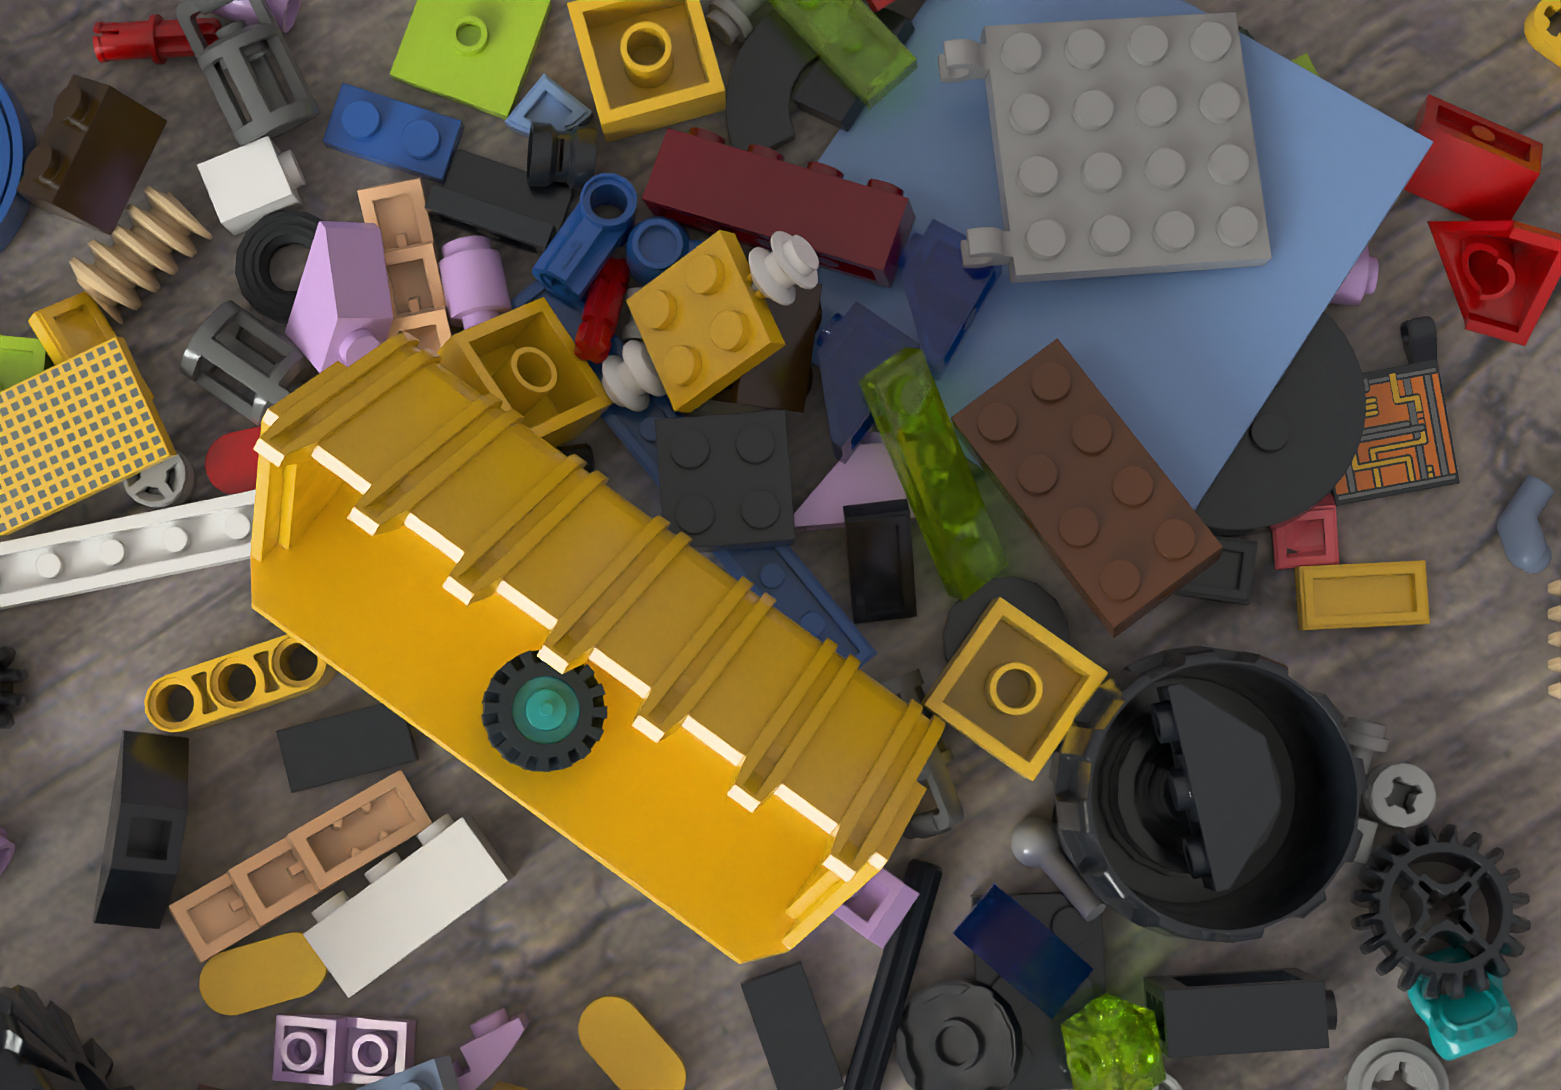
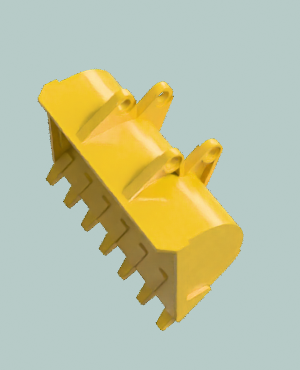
M403 332L392 336L349 367H346L340 361L335 362L268 408L261 421L260 438L253 450L259 453L250 553L252 608L738 964L789 952L875 876L887 863L927 790L926 787L916 780L943 733L946 725L943 720L936 715H933L929 720L921 714L923 709L921 704L912 698L906 703L858 667L861 663L859 659L852 654H849L845 659L835 651L838 647L837 643L828 637L822 642L773 606L777 601L766 592L762 597L751 590L754 586L753 582L744 576L739 580L732 577L691 547L690 543L693 540L682 531L676 535L667 529L670 522L660 515L651 518L606 485L609 478L600 471L595 470L592 473L584 469L586 461L576 454L567 457L522 424L525 417L516 410L511 409L506 412L500 407L503 401L494 394H480L440 365L442 357L432 349H418L417 346L420 341L410 333ZM530 650H540L537 657L561 674L582 664H588L595 672L593 675L598 684L602 683L605 691L603 699L604 706H608L607 718L603 722L602 729L604 732L600 740L596 741L591 748L592 751L584 759H580L572 764L573 766L562 770L550 772L530 771L509 763L501 757L502 755L496 748L492 747L488 740L486 728L482 723V700L491 678L506 662Z

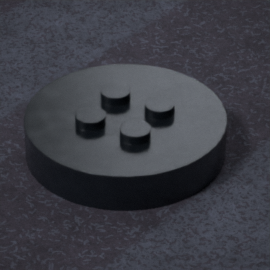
M1325 311L1195 510L1215 536L1239 537L1256 535L1275 530L1295 521L1313 509L1329 494L1344 476L1354 459L1365 424V384L1352 346L1338 325Z

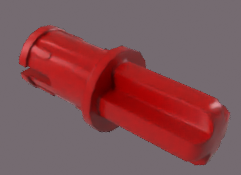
M151 14L148 20L130 22L98 21L95 22L93 27L95 34H102V36H93L95 55L101 63L152 59L156 65H163L168 58L195 56L178 19L164 20L160 14ZM196 18V22L208 46L219 40L216 32L222 28V25L218 19Z

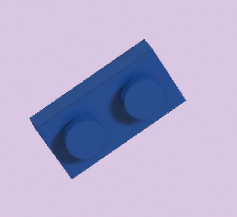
M342 83L322 142L327 148L417 177L422 176L424 179L443 185L465 126L461 120Z

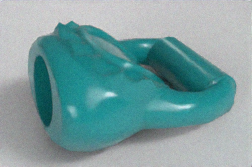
M1448 946L1423 956L1441 963H1459L1472 958L1461 946L1456 949ZM1486 971L1490 988L1477 993L1468 984L1465 996L1459 1000H1451L1448 994L1444 995L1441 993L1432 1000L1424 999L1421 991L1422 978L1418 977L1414 986L1407 991V995L1416 1013L1428 1026L1432 1045L1443 1059L1451 1061L1516 1036L1518 1022L1515 1012L1504 994L1502 978H1497Z

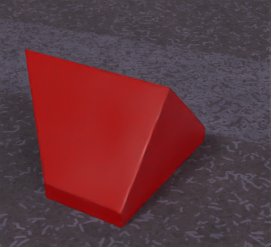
M1514 220L1427 221L1462 314L1465 329L1525 346L1561 276V234Z

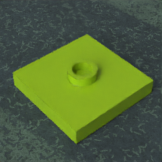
M417 0L390 71V76L394 81L506 120L516 106L552 9L551 0Z

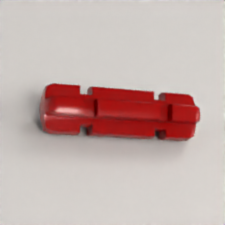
M611 257L590 286L581 316L583 321L578 326L574 340L576 344L574 354L581 361L590 360L595 364H599L608 358L612 344L610 340L614 336L624 301L622 298L627 291L630 280V269L623 258L615 260Z

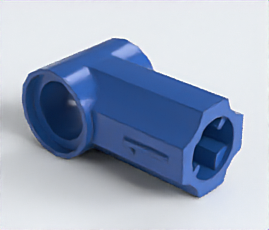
M601 173L593 176L584 184L580 194V202L532 268V275L544 285L547 291L563 301L569 300L575 303L581 301L617 248L626 243L629 233L635 227L637 193L633 185L625 177L615 173ZM600 205H612L617 207L623 214L615 219H603L598 217L592 210Z

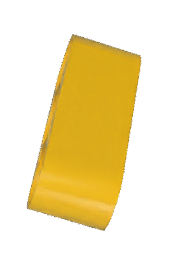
M286 634L164 675L154 681L147 690L144 700L145 713L150 722L160 730L171 733L199 731L317 691L329 684L335 676L336 669L317 656L318 665L313 675L306 680H298L290 670L289 660L293 651L302 644ZM241 665H246L252 669L256 677L255 690L244 701H239L233 697L228 683L232 672ZM185 686L194 697V708L187 719L179 722L170 714L168 700L176 688Z

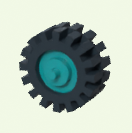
M530 650L506 662L491 678L482 700V723L486 728L488 740L492 747L496 748L502 755L501 757L509 763L530 771L550 772L562 770L573 766L572 764L580 759H584L592 751L591 748L596 741L600 740L604 732L602 729L603 722L607 718L608 706H604L603 699L605 691L602 683L598 684L593 675L595 672L588 664H582L561 674L537 657L540 650Z

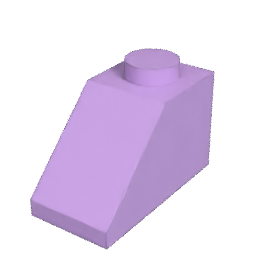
M319 221L285 334L318 372L321 373L337 361L349 367L387 339L393 321V312L381 229L375 223Z
M880 431L864 434V444L852 445L794 513L795 532L845 528L843 506L898 499L908 500L911 523L920 522L923 518L917 440L902 441L901 431Z

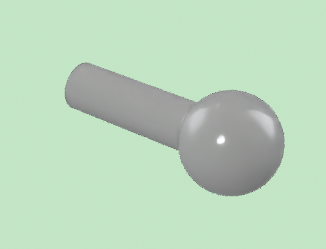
M1029 817L1016 825L1011 835V849L1017 860L1028 867H1041L1087 922L1097 918L1105 910L1106 904L1095 895L1085 879L1060 851L1061 845L1053 823L1043 817Z

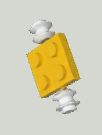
M723 230L717 231L626 300L644 343L630 340L623 346V358L610 355L603 361L602 385L608 397L620 407H627L630 410L640 412L648 407L649 394L657 397L667 394L674 411L691 413L784 347L786 344L765 298L767 297L781 305L787 306L795 301V284L804 289H812L817 285L818 274L816 269L819 267V260L812 246L799 235L792 237L786 232L777 231L771 236L772 252L770 253L763 248L756 247L749 252L748 264L735 233Z

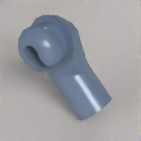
M1529 475L1526 476L1500 515L1497 522V530L1505 554L1511 564L1521 568L1526 573L1535 574L1543 571L1552 559V551L1547 545L1537 518L1553 496L1554 490L1542 480Z

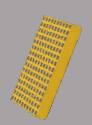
M114 337L0 392V536L16 532L177 456L124 337Z

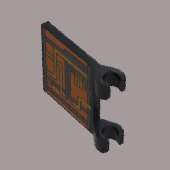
M1431 317L1412 318L1400 324L1399 329L1403 348L1409 362L1408 365L1362 373L1366 393L1364 430L1351 465L1341 480L1331 490L1336 506L1460 483L1437 360L1436 327Z

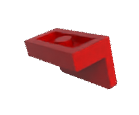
M1427 95L1417 113L1414 131L1433 141V144L1404 190L1474 221L1512 220L1540 175L1543 143L1435 96Z

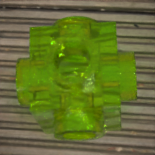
M1105 993L1091 1000L1085 1008L1061 1024L1067 1053V1065L1071 1073L1074 1090H1152L1166 1079L1154 1011Z

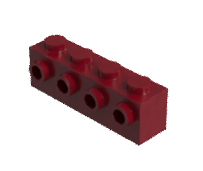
M691 127L688 134L667 128L642 200L654 216L671 218L684 227L711 235L719 230L735 233L739 243L754 248L760 247L769 252H772L771 236L775 232L783 231L792 237L799 235L814 249L819 260V267L887 288L892 287L916 219L910 200L907 197H903L904 191L877 179L868 180L867 185L843 179L844 174L838 169L819 162H808L806 168L784 162V156L777 151L761 145L750 144L747 151L725 145L726 141L723 137L703 128Z

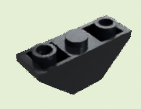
M1183 684L1158 687L1157 692L1160 702L1151 704V715L1159 742L1161 744L1169 742L1176 769L1167 771V782L1176 811L1186 810L1192 837L1183 839V850L1188 870L1193 879L1202 878L1204 888L1215 892L1230 889L1282 805L1266 737Z
M122 730L94 909V923L160 929L178 875L187 817L188 737Z

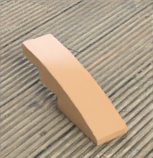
M422 176L361 188L357 192L364 222L375 223L381 229L393 312V321L386 340L399 333L407 332L420 341L417 346L418 349L428 348L437 352L455 334V330L448 318L438 267L440 258L431 217L424 208L427 199Z
M400 769L292 831L282 840L229 869L224 875L168 906V910L198 962L201 964L408 841L430 826L432 821Z

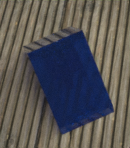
M994 883L952 932L1051 1019L1054 1018L1094 970L1051 930Z

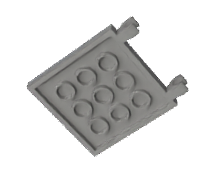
M1236 12L984 26L980 34V44L970 39L944 41V54H939L937 57L940 82L953 83L985 79L1004 231L994 227L967 229V240H961L960 242L963 268H982L1008 264L1010 283L1264 266L1272 258Z

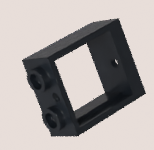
M1297 968L1143 977L1147 1039L1150 1044L1168 1058L1329 1048L1328 1030H1335L1337 1027V1006L1333 991L1325 990L1324 980Z

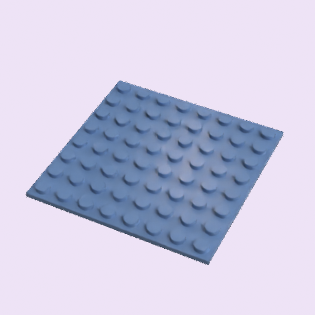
M926 0L911 22L915 31L850 130L846 132L839 129L818 161L838 169L844 174L843 179L867 185L868 180L877 179L899 187L904 191L903 197L909 198L916 219L891 288L821 267L816 269L818 284H822L820 297L822 320L819 329L815 333L811 364L982 469L955 434L951 417L1058 338L1195 511L1430 150L1433 141L1239 32L1272 258L1264 266L1010 283L1008 264L982 268H963L960 242L961 240H967V229L994 227L1004 231L985 79L953 83L940 82L937 57L939 54H944V41L970 39L980 44V34L984 26L1207 13L1184 0Z

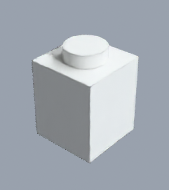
M269 136L197 165L221 224L234 236L249 230L263 217L280 211H296L304 207L296 189L306 185L299 164L291 149L281 153Z

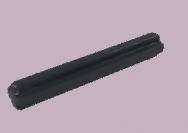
M912 859L908 864L903 882L918 892L919 896L884 946L843 1090L881 1089L943 875L942 868L936 864L920 859Z

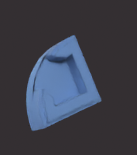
M544 73L507 117L505 124L512 131L529 138L532 121L551 123L556 130L570 131L576 125L586 126L594 118V115L590 109Z

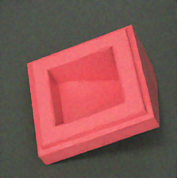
M1329 493L1320 503L1300 518L1283 527L1272 530L1275 570L1292 569L1301 566L1339 565L1336 504L1332 493ZM1287 548L1298 552L1287 554Z

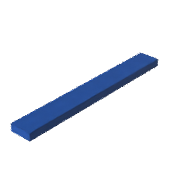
M537 279L510 300L513 310L544 297L572 340H575L578 326L583 321L581 316L586 303L584 296L579 303L569 300L563 301L547 291L544 285ZM614 333L610 340L612 344L608 356L616 355L623 358L624 344ZM586 360L602 383V363L595 364L590 360ZM649 394V405L640 412L630 410L627 407H620L613 403L600 417L660 489L655 420L683 418L680 412L674 411L666 395L657 397ZM790 546L712 552L732 577L737 580L742 576L746 577L754 583V586L751 588L753 592L760 597L766 592L777 600L773 605L775 608L816 638L824 642L828 637L838 644L835 651L845 659L849 654L861 661L859 669L878 654Z

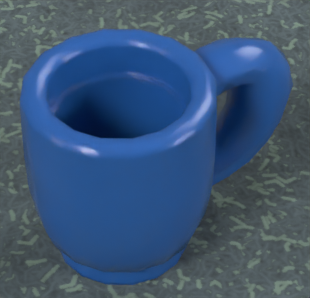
M664 216L648 217L637 223L628 235L625 245L626 264L630 269L633 279L644 287L704 241L691 240L686 229L674 219Z

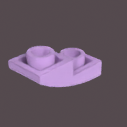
M502 1008L469 1025L474 1036L467 1039L460 1046L469 1067L462 1070L458 1060L452 1062L460 1090H475L500 1066L520 1040L530 1023L525 1010L509 1018L505 1008Z
M278 1014L276 1015L272 1080L330 1086L339 1083L368 1085L414 1067L417 1020L351 1015Z

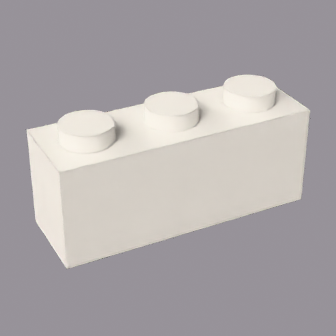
M448 813L417 835V838L423 845L421 848L403 861L397 852L392 853L364 874L370 883L364 890L351 899L342 890L311 913L318 923L303 935L348 998L362 990L514 877L470 815L461 817L454 822Z

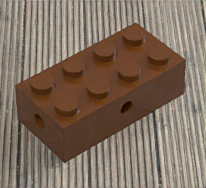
M1058 338L951 417L957 437L1113 638L1117 637L1220 560L1223 546Z

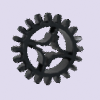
M1421 824L1416 828L1415 843L1404 831H1399L1391 837L1394 852L1382 845L1377 846L1371 852L1374 862L1380 869L1372 866H1363L1359 869L1357 877L1362 883L1373 890H1355L1350 897L1351 903L1359 907L1368 908L1369 913L1353 918L1351 925L1354 930H1372L1374 937L1369 938L1359 948L1364 955L1371 954L1378 948L1382 950L1386 958L1378 963L1375 969L1380 976L1388 974L1398 966L1403 970L1398 979V989L1404 992L1410 990L1418 977L1422 978L1421 991L1423 998L1432 1000L1438 996L1443 981L1446 993L1450 999L1459 1000L1465 996V980L1474 991L1481 993L1490 988L1486 971L1497 978H1503L1510 973L1509 965L1501 954L1514 958L1523 954L1525 947L1520 941L1509 935V933L1517 934L1530 930V920L1513 914V909L1523 907L1530 902V896L1523 892L1510 894L1508 885L1519 879L1521 875L1517 868L1509 869L1501 874L1494 866L1503 858V849L1496 847L1485 856L1481 855L1478 850L1482 844V835L1477 832L1471 833L1464 840L1463 844L1460 845L1458 844L1457 827L1452 824H1447L1442 828L1437 842L1430 825ZM1420 862H1440L1451 865L1464 873L1450 884H1441L1429 878L1425 873L1418 876L1409 866ZM1394 882L1403 890L1399 896L1409 906L1411 913L1410 924L1401 934V937L1394 926L1390 911V896ZM1478 889L1481 890L1485 898L1489 915V925L1485 939L1478 934L1481 927L1471 916L1469 908L1471 898ZM1458 891V896L1449 904L1452 912L1445 915L1453 918L1452 921L1445 919L1421 932V928L1431 918L1428 915V911L1434 908L1427 905V901L1435 904L1441 899H1447ZM1437 938L1444 940L1454 949L1461 946L1472 958L1459 963H1441L1427 959L1415 951L1429 939Z

